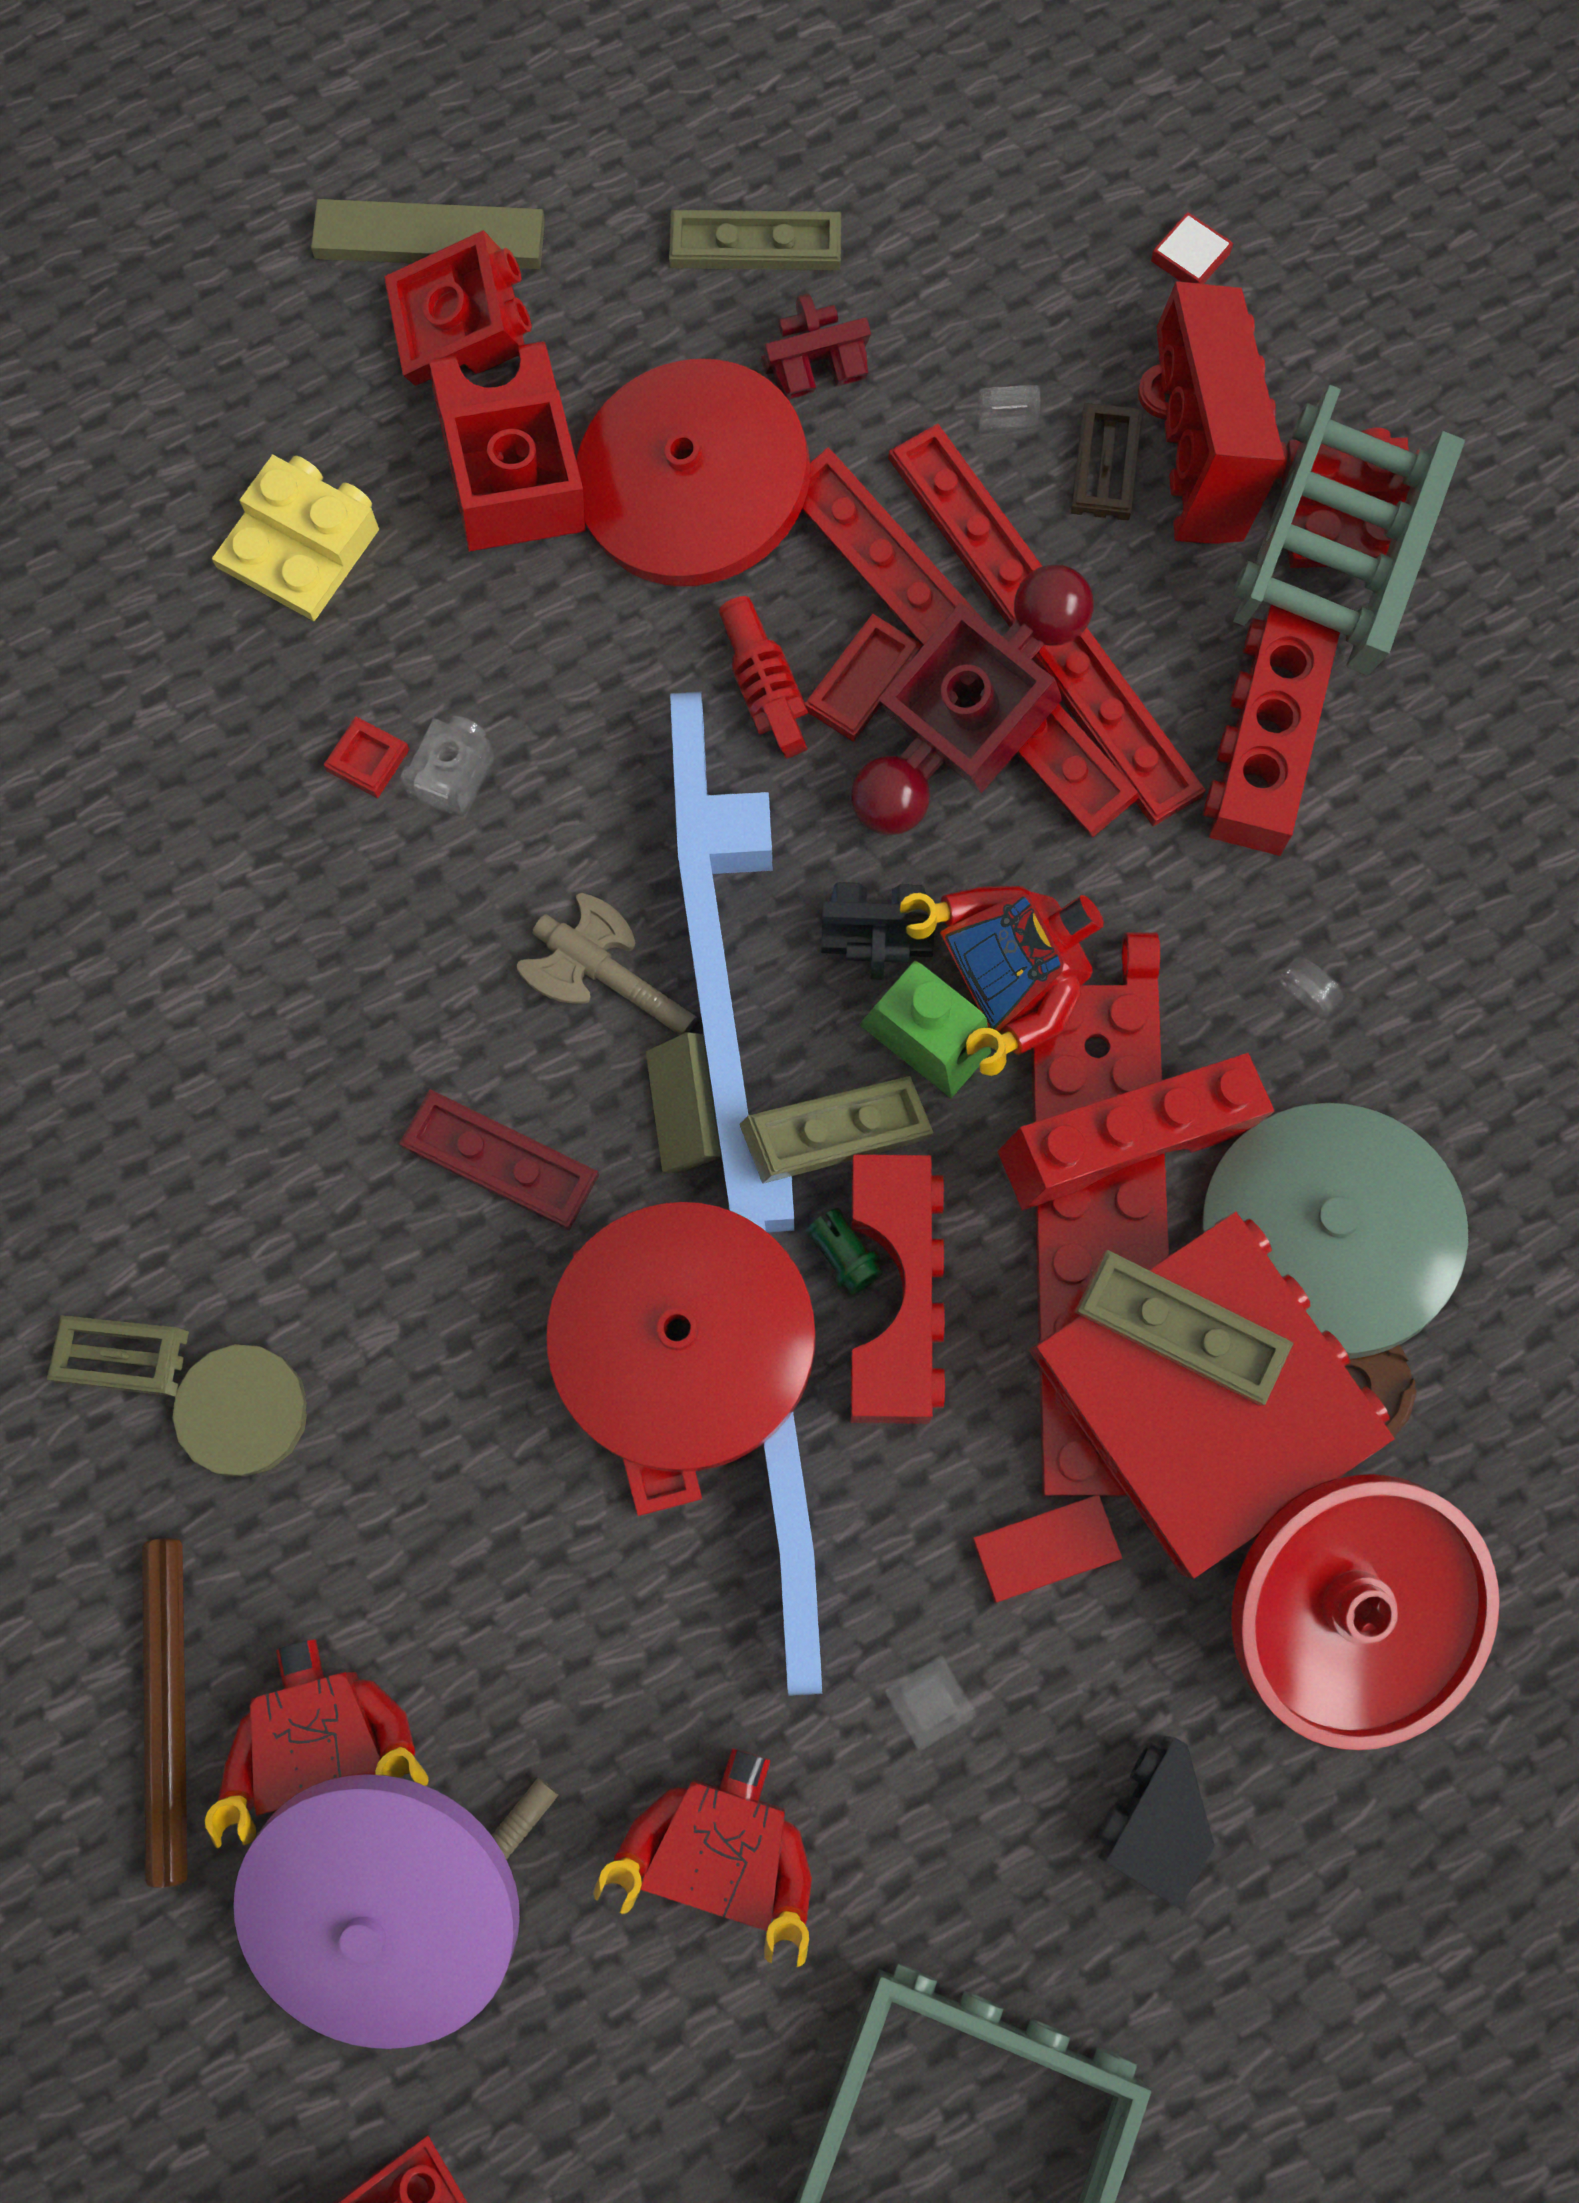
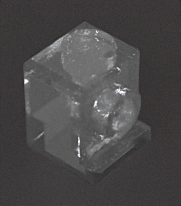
M454 716L450 724L433 718L410 766H405L400 775L409 798L465 820L495 759L490 741L484 738L486 735L484 729L475 722L460 716ZM446 751L457 755L452 761H441Z

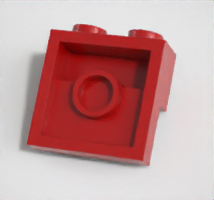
M484 230L384 276L402 373L415 386L431 379L428 361L430 359L456 356L459 366L466 364L475 374H479L519 356L518 346L524 344L523 334L532 330L531 320L524 304L514 295L513 285L521 282L522 279L519 265L512 252L508 248L501 249Z
M1369 428L1361 431L1409 451L1407 437L1391 438L1390 432L1384 428ZM1289 440L1286 446L1287 463L1285 471L1281 476L1282 489L1300 443L1297 440ZM1324 444L1320 445L1311 472L1395 506L1399 501H1406L1410 486L1403 484L1404 477ZM1304 496L1300 498L1291 523L1374 558H1377L1381 553L1386 555L1392 540L1384 536L1385 529ZM1288 550L1290 568L1328 567Z

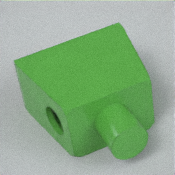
M916 961L909 966L859 1024L951 1099L977 1070L979 1063L991 1053L990 1047H984L972 1055H968L966 1049L959 1057L963 1048H966L969 1035L977 1029L988 1028L987 1018L978 1008Z

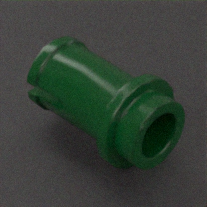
M835 1208L826 1212V1216L829 1219L826 1223L820 1216L810 1224L806 1233L810 1239L814 1240L838 1274L834 1280L838 1287L846 1286L851 1294H856L870 1286L882 1275L883 1271L878 1265L881 1258L876 1251H867L843 1217L842 1211L839 1208Z

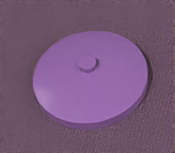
M365 1774L330 1779L309 1787L285 1802L264 1824L247 1851L238 1872L234 1892V1921L243 1955L252 1973L270 1997L288 2014L316 2032L338 2041L369 2048L392 2049L422 2045L449 2035L470 2022L484 2009L501 1985L518 1938L520 1916L516 1884L503 1852L490 1833L470 1812L442 1793L420 1783L385 1775Z

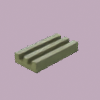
M61 1315L47 1380L72 1385L176 1397L178 1383L172 1382L174 1370L181 1371L183 1357L178 1356L180 1344H187L189 1332L176 1327ZM74 1332L157 1341L161 1342L159 1353L78 1345L72 1344ZM69 1358L153 1367L156 1368L154 1378L69 1369L67 1368Z

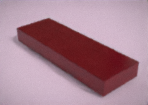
M429 1089L399 1143L403 1149L569 1231L599 1177L598 1171Z

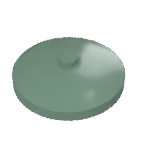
M1339 1103L1309 1104L1287 1109L1264 1119L1239 1137L1225 1153L1211 1178L1204 1201L1201 1234L1214 1226L1222 1218L1236 1211L1243 1221L1248 1218L1254 1221L1263 1231L1271 1245L1272 1251L1267 1254L1282 1277L1289 1274L1299 1283L1311 1304V1307L1306 1312L1321 1333L1324 1330H1328L1338 1339L1347 1352L1349 1359L1371 1356L1390 1350L1418 1334L1434 1319L1449 1300L1462 1275L1468 1248L1466 1209L1455 1178L1446 1163L1421 1136L1406 1125L1380 1112L1360 1106Z

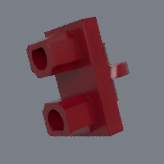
M809 293L797 296V315L778 319L782 337L800 332L802 334L766 343L765 355L761 356L765 374H774L779 389L788 400L815 392L816 384L810 363L829 358L836 386L864 380L868 374L865 347L871 336L867 317L820 329V327L838 323V313L835 305L815 309L814 302Z

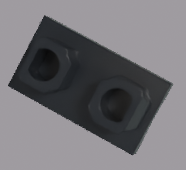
M837 882L834 885L830 902L823 901L821 953L846 954V961L871 962L870 979L883 980L884 962L909 963V956L933 957L935 930L924 939H914L906 932L907 926L925 922L929 918L928 913L920 909L910 911L909 913H900V904L903 899L913 893L926 895L925 888L922 885L900 884L892 888L891 904L867 903L866 887L860 883Z

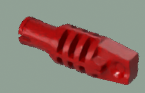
M739 596L725 602L718 611L735 652L731 664L732 671L757 732L761 735L772 730L786 759L807 751V745L796 719L808 714V710L782 647L773 640H768L751 598Z

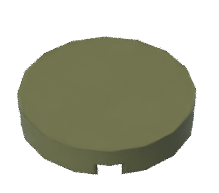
M234 1344L208 1353L188 1370L177 1389L172 1418L178 1442L194 1462L219 1475L246 1477L273 1469L293 1452L305 1430L307 1402L301 1378L286 1360L260 1346Z

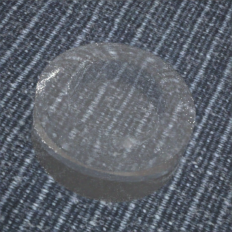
M1296 957L1280 974V981L1285 990L1317 1016H1328L1344 999L1336 983L1318 966L1302 957Z

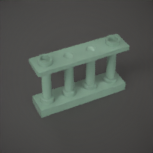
M1329 385L1316 406L1309 403L1305 404L1295 424L1291 438L1300 443L1255 563L1251 561L1245 563L1234 587L1232 596L1241 599L1233 622L1245 626L1262 601L1347 635L1346 642L1353 644V648L1346 667L1369 676L1390 653L1465 439L1442 431L1427 451L1418 449L1414 454L1331 420L1330 418L1341 389ZM1324 444L1404 477L1403 484L1410 486L1406 501H1399L1395 506L1311 472L1320 445ZM1301 496L1385 529L1384 536L1392 539L1387 554L1381 553L1377 558H1374L1291 524ZM1282 548L1365 581V589L1373 591L1367 609L1360 607L1358 611H1354L1273 578L1272 574Z

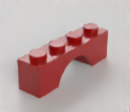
M1245 1053L1022 1126L997 1152L1022 1210L1078 1192L1116 1171L1148 1158L1181 1149H1188L1190 1153L1233 1139L1258 1125L1275 1110L1249 1053Z
M853 1155L852 1230L872 1239L890 1255L901 1277L903 1298L901 1309L887 1330L874 1340L852 1349L851 1423L929 1424L933 1417L932 1408H944V1368H932V1342H944L945 1327L944 1303H932V1277H943L944 1240L943 1238H932V1214H943L944 1180L943 1175H931V1155Z

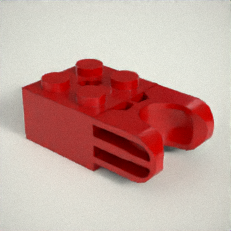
M545 341L519 345L520 368L515 378L506 385L493 388H484L470 382L461 372L456 356L428 360L437 412L469 551L585 532L583 486Z

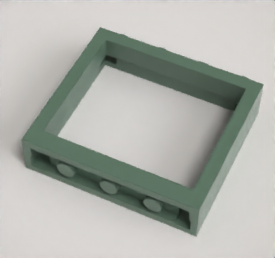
M898 1964L894 1975L880 1969L878 1970L794 2203H820L892 2002L1114 2095L1078 2203H1115L1151 2095L1149 2087L1141 2079L1134 2077L1137 2068L1136 2063L1097 2047L1094 2059L1086 2057L1067 2048L1070 2040L1068 2034L1033 2019H1030L1026 2031L1001 2021L1000 2018L1004 2008L973 1993L964 1991L960 2003L934 1992L937 1984L935 1978L909 1966Z

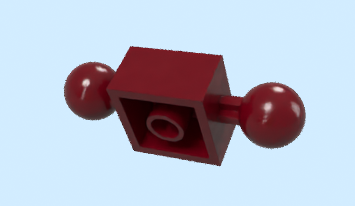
M1052 564L1042 566L1029 573L1020 583L1015 594L1014 614L1016 622L1003 637L960 603L878 698L889 717L914 737L915 740L900 757L884 756L870 761L859 771L854 779L851 790L852 807L857 818L865 827L882 835H899L917 826L925 816L930 802L928 780L943 762L977 791L982 793L1062 701L1056 680L1033 662L1032 658L1044 645L1059 646L1075 640L1089 625L1094 611V598L1088 582L1079 572L1068 566ZM966 694L973 698H977L980 695L982 697L972 707L964 708L961 703V699Z

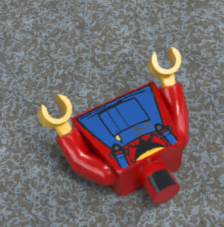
M984 886L945 894L941 898V903L936 904L928 895L922 893H913L903 899L900 904V913H909L910 911L920 909L929 915L925 922L911 924L906 927V932L910 937L924 939L930 936L939 922L945 921L946 925L949 926L941 931L940 934L978 1009L987 1018L988 1028L977 1029L969 1035L966 1042L967 1054H975L984 1047H990L997 1051L993 1056L985 1058L979 1063L982 1074L988 1076L999 1074L1006 1064V1054L1013 1052L1016 1055H1020L1057 1036L1064 1030L1081 995L1080 987L1092 975V966L1080 942L1104 927L1101 913L1087 896L1080 895L1061 908L1053 897L1031 892L1023 886Z

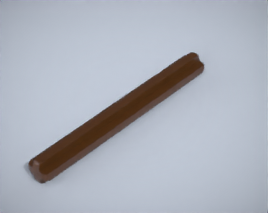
M173 1538L153 1539L144 1542L142 1546L145 1880L148 1887L153 1888L178 1886L185 1883L188 1877L183 1545L180 1540Z

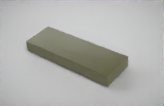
M671 210L670 268L840 270L841 212Z
M910 1076L749 1115L739 1124L762 1184L853 1160V1155H874L912 1145L929 1138L934 1133Z
M1109 1250L1103 1252L1075 1311L1076 1314L1258 1405L1266 1404L1294 1344Z

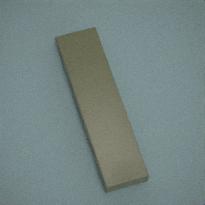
M317 199L311 249L315 259L414 263L484 230L501 249L508 248L512 252L519 268L540 269L545 217L543 209Z

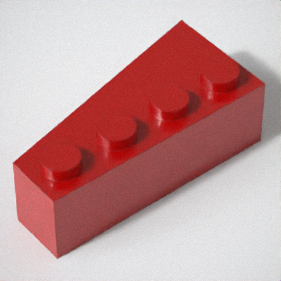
M1175 281L1157 325L1159 361L1162 369V393L1171 394L1167 408V419L1165 421L1166 442L1178 443L1176 455L1177 469L1173 468L1169 473L1170 490L1172 496H1182L1183 512L1181 516H1177L1173 521L1175 541L1211 544L1244 542L1275 479L1281 478L1285 471L1287 447L1284 442L1280 441L1275 421L1276 404L1274 399L1269 397L1264 377L1265 361L1263 356L1258 354L1254 338V317L1252 314H1248L1243 290L1240 287Z

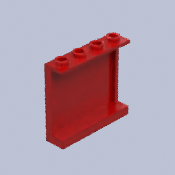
M1237 1211L1216 1222L1210 1229L1150 1268L1149 1271L1294 1343L1265 1405H1258L1082 1316L1029 1349L1033 1358L1180 1575L1193 1579L1261 1533L1273 1517L1291 1501L1308 1490L1340 1478L1395 1439L1384 1424L1390 1417L1381 1400L1368 1387L1359 1388L1345 1368L1350 1363V1359L1344 1347L1328 1330L1320 1332L1306 1312L1311 1307V1304L1302 1287L1289 1274L1283 1277L1280 1275L1267 1256L1272 1251V1248L1263 1231L1251 1219L1248 1218L1243 1221Z

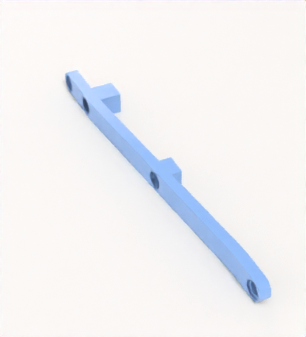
M701 692L671 693L678 860L729 1209L751 1220L766 1232L794 1231L792 1176L762 1184L739 1125L749 1115L712 875L773 871L769 792L707 795ZM792 1412L779 1430L764 1443L780 1552L788 1696L822 1694L814 1549Z

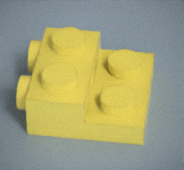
M272 454L239 501L245 513L214 554L212 560L218 569L308 619L315 621L377 534L379 527L371 508L372 503L360 489L349 483H342L337 490L322 482V474L304 458L293 456L288 463Z

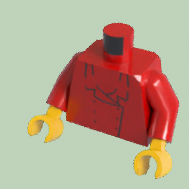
M316 1639L277 1649L276 1654L284 1689L251 1699L250 1712L240 1720L224 1766L218 1802L212 1805L205 1817V1828L215 1847H221L222 1833L227 1827L238 1823V1835L243 1845L254 1841L256 1827L248 1812L253 1806L256 1816L277 1811L285 1802L298 1793L330 1779L365 1774L401 1778L405 1774L410 1773L416 1783L426 1786L428 1784V1775L415 1758L416 1752L406 1712L374 1681L359 1680L357 1672H344L324 1678Z
M732 1748L720 1787L694 1779L688 1789L677 1787L667 1790L633 1821L614 1857V1861L607 1864L600 1873L593 1892L595 1900L599 1899L604 1886L611 1883L619 1884L627 1892V1897L619 1912L625 1914L632 1909L640 1890L767 1931L764 1955L769 1963H772L773 1949L777 1942L781 1940L792 1941L799 1949L797 1967L802 1966L805 1963L809 1945V1931L805 1924L808 1918L812 1876L801 1833L792 1823L784 1820L785 1809L759 1800L771 1760Z

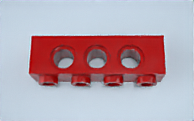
M1269 604L1263 620L1252 618L1243 648L1244 654L1253 656L1249 673L1239 671L1230 700V707L1240 709L1236 727L1225 726L1216 761L1227 763L1223 781L1212 780L1203 809V816L1213 818L1209 838L1281 856L1293 835L1340 632ZM1271 667L1286 668L1293 674L1294 678L1281 677ZM1258 720H1270L1276 723L1282 732H1268L1259 725ZM1257 774L1267 781L1269 787H1254L1247 782L1244 775Z

